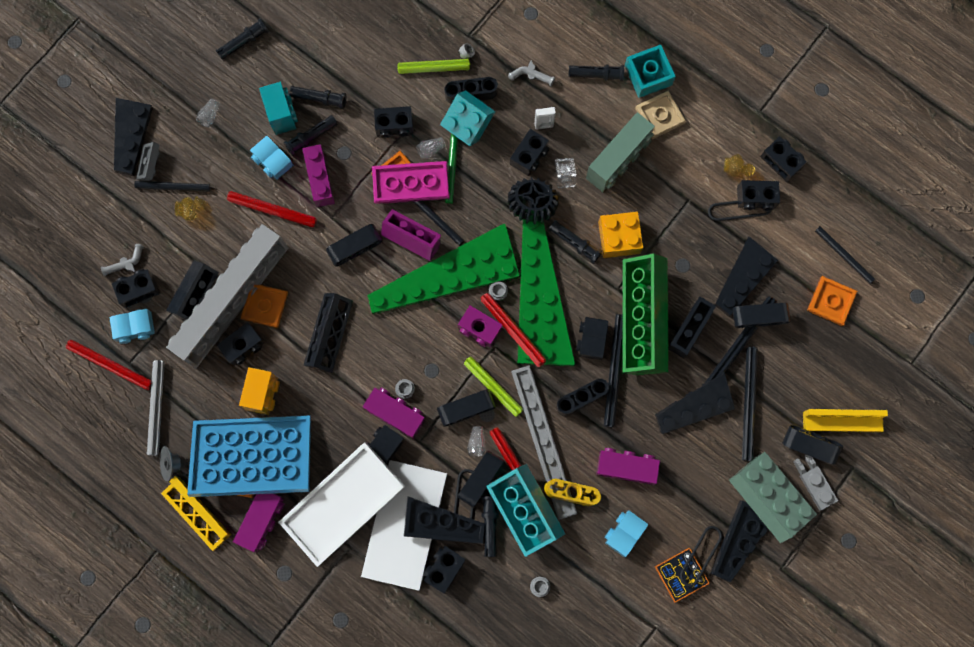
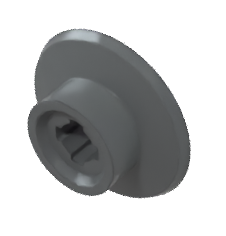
M164 446L160 453V469L163 479L168 482L171 480L173 473L180 471L181 462L178 453L171 454L170 449Z

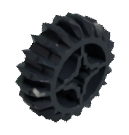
M531 176L529 180L523 178L522 182L517 181L516 185L511 187L507 203L514 217L519 216V221L524 219L527 224L529 221H532L535 225L537 221L542 224L544 219L549 221L551 216H554L558 208L559 198L552 184L547 185L546 180L541 182L539 178L533 180Z

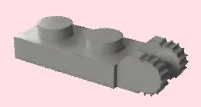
M805 454V460L811 470L806 472L799 459L794 460V465L820 511L834 504L838 499L820 468L816 466L813 457Z

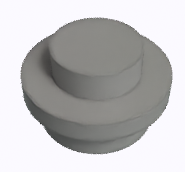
M494 282L489 287V294L494 300L500 301L507 296L508 288L503 282Z
M402 379L396 384L395 391L400 398L407 399L414 394L415 387L410 380Z
M544 577L534 578L530 584L531 592L537 597L546 596L550 591L549 581Z

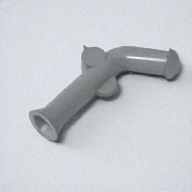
M532 60L528 67H519L508 74L509 79L512 81L522 74H527L530 80L536 78L548 83L550 86L553 85L555 77H550L536 71Z
M135 244L131 259L127 260V258L122 257L119 263L107 267L101 266L103 276L105 277L107 274L125 268L128 271L135 272L134 265L140 261L142 249H144L143 245Z

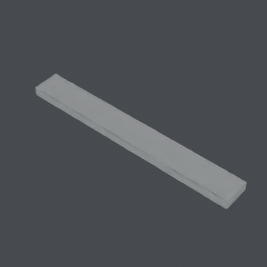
M530 365L513 370L511 373L546 482L552 479L567 481ZM555 484L550 486L553 489V493L558 490L563 491V488H555ZM568 489V494L570 497H572L570 489ZM551 498L558 520L577 514L574 503Z

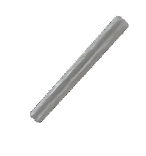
M162 360L153 361L147 442V455L157 456L159 454L165 364Z

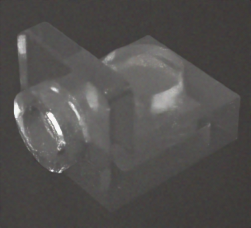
M574 158L555 159L558 188L576 187Z

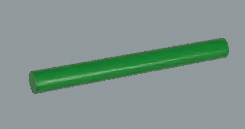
M452 133L448 163L449 199L445 200L447 204L453 203L458 138Z

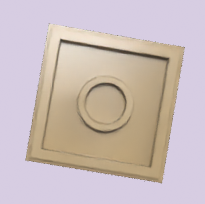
M669 91L635 107L640 115L655 126L652 140L686 123Z

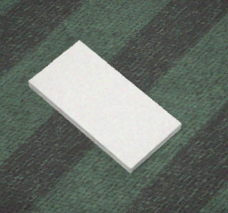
M364 442L279 521V524L318 567L396 496L405 485L367 442Z
M390 460L388 467L405 487L376 514L361 577L420 591L432 539L403 536L407 496L439 507L447 473Z

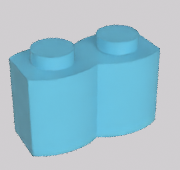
M268 136L264 137L250 150L252 160L257 165L262 164L265 167L263 171L269 178L273 176L278 180L294 166L292 161Z
M148 309L110 317L113 340L120 344L130 343L131 339L134 338L139 340L148 339L150 335L155 334L152 313Z
M629 510L626 513L621 512L616 520L618 523L616 528H610L605 535L607 539L605 544L623 557L629 554L648 526L645 521Z

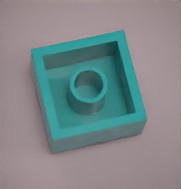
M662 45L626 58L625 69L638 98L673 85L676 76Z
M281 81L260 87L259 90L266 114L275 135L297 129L295 122H298L287 87L283 88Z
M463 91L456 95L440 125L471 146L479 141L496 111L469 92Z

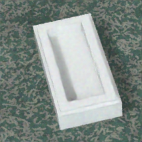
M555 107L536 109L535 129L554 127Z

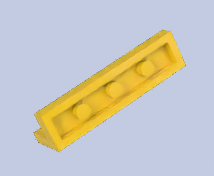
M808 409L803 412V428L816 432H884L883 418L888 416V410Z
M173 477L169 481L171 484L161 494L208 547L215 551L232 534L198 497H189L187 495L188 486L180 477ZM176 488L181 494L180 500H173L168 493ZM184 502H188L193 507V514H186L183 511ZM196 516L203 518L206 522V528H198L196 526ZM209 531H214L220 537L214 545L209 540Z

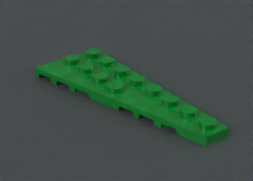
M523 219L519 328L546 358L544 365L574 366V357L544 222L541 224L537 221L534 225L532 221H529L527 224L526 220ZM518 345L517 364L536 365Z
M502 224L368 294L372 315L488 286L494 282H504L519 278L506 224Z

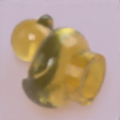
M740 154L733 155L731 158L726 157L724 162V172L729 173L732 177H738L741 173L745 176H751L755 173V167L750 163L743 166L744 160Z
M197 196L194 201L190 197H186L182 201H176L175 215L182 217L186 221L194 220L197 218L195 210H204L206 203Z

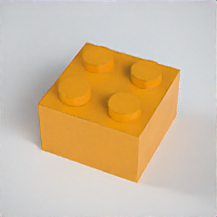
M638 212L600 216L598 224L603 258L641 254L643 243Z
M248 367L239 406L246 411L269 415L275 406L273 397L274 393L278 392L280 381H278V377L272 372Z

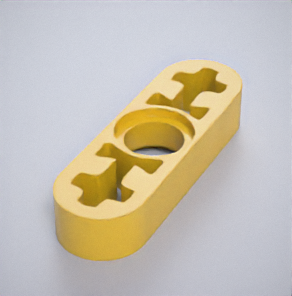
M552 479L546 482L544 486V492L548 497L567 502L593 506L599 503L601 499L599 490L594 487L560 479ZM555 484V488H563V491L558 490L553 493V489L550 486ZM570 487L575 488L577 491L575 498L570 497L568 494ZM591 493L594 499L590 501L589 497H582V494L587 495Z

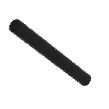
M135 181L134 187L137 189L210 192L211 189L210 184Z
M412 201L458 246L464 242L423 201Z
M821 226L815 230L869 284L875 280Z

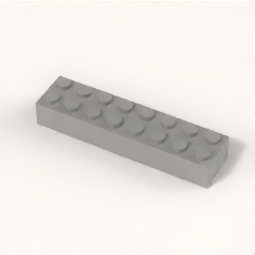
M263 224L256 228L252 233V238L241 247L238 256L230 261L227 270L219 275L217 283L206 292L203 301L194 307L192 315L181 324L179 332L170 338L166 348L196 369L242 310L248 293L252 290V297L258 289L254 287V284L261 285L289 249L283 239Z

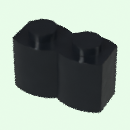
M585 317L584 322H580L579 333H582V339L577 341L576 351H579V357L602 360L608 320Z

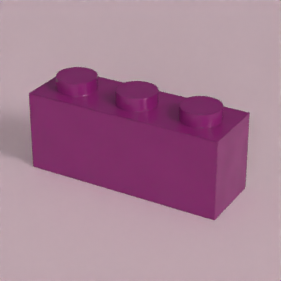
M321 144L302 148L313 201L316 207L335 204Z
M393 209L382 222V236L429 261L439 249L440 234Z
M374 387L362 408L414 439L425 421V417L422 416L424 413L415 407L413 409L406 406L407 402L398 397L396 400L389 396L391 393L384 388L377 389Z
M605 448L604 451L601 450L599 452L596 475L655 485L657 484L660 460H656L653 455L644 454L643 457H638L635 452L624 451V454L616 453V449Z
M274 493L256 494L233 543L255 553L262 550L267 541L265 539L267 533L271 532L275 526L276 521L274 519L277 513L280 514L284 508V498Z

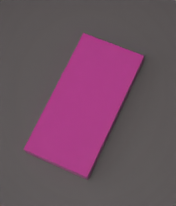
M447 161L372 166L374 204L449 199Z

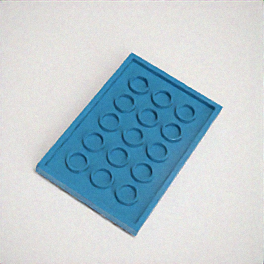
M289 416L193 421L187 495L189 497L309 492L311 417Z

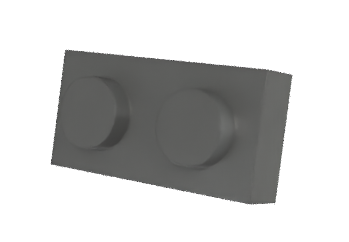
M155 142L144 144L136 180H152L156 173L155 165L160 154V144Z

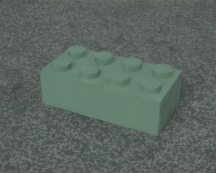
M637 112L588 168L586 179L601 192H604L606 189L610 190L616 183L615 179L618 175L622 176L626 172L630 161L634 163L639 157L641 149H646L654 136L653 130L655 126Z
M766 452L755 457L729 479L731 484L780 543L792 538L817 515Z

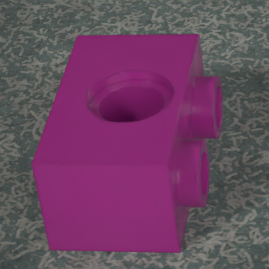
M469 305L458 323V328L460 329L459 332L468 338L472 336L477 339L476 342L483 347L487 345L491 348L503 325ZM477 324H482L485 329L482 332H476L474 327Z

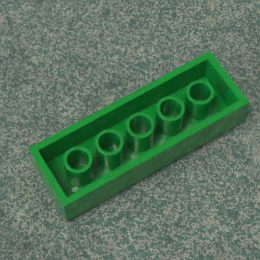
M649 254L623 259V373L646 375L668 372V258L657 254Z

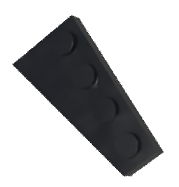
M116 98L115 172L134 176L152 114V105Z
M748 236L714 305L730 317L733 313V308L738 307L778 259Z
M721 372L711 381L703 383L697 390L689 392L685 395L686 397L678 402L675 401L656 413L655 417L660 433L664 434L735 409L725 373Z
M407 496L404 537L483 544L484 523Z
M740 500L710 573L727 582L733 580L745 563V559L756 548L755 545L768 531L767 526L749 504L743 500Z

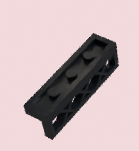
M324 293L303 366L317 368L328 373L333 372L353 300L336 293ZM339 300L346 303L342 312L338 309ZM338 318L340 323L339 329L334 330L333 321ZM330 337H333L334 346L329 349L327 342ZM326 355L329 358L328 367L321 365L322 359Z

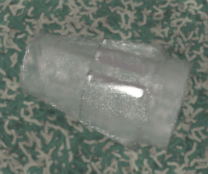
M210 99L196 114V121L204 127L212 125L220 105L219 102Z
M442 137L421 141L417 145V151L422 159H428L442 150V148H445L446 145Z
M472 427L467 446L468 455L476 457L484 455L486 446L483 427Z

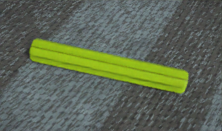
M469 59L402 62L398 63L397 66L399 74L469 70L470 61Z
M470 356L465 360L464 365L487 389H490V392L515 417L523 411V408L473 357Z

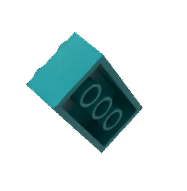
M527 464L512 470L486 486L525 557L565 535L562 526Z

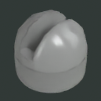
M465 43L460 47L459 54L462 59H470L475 55V51L469 43Z

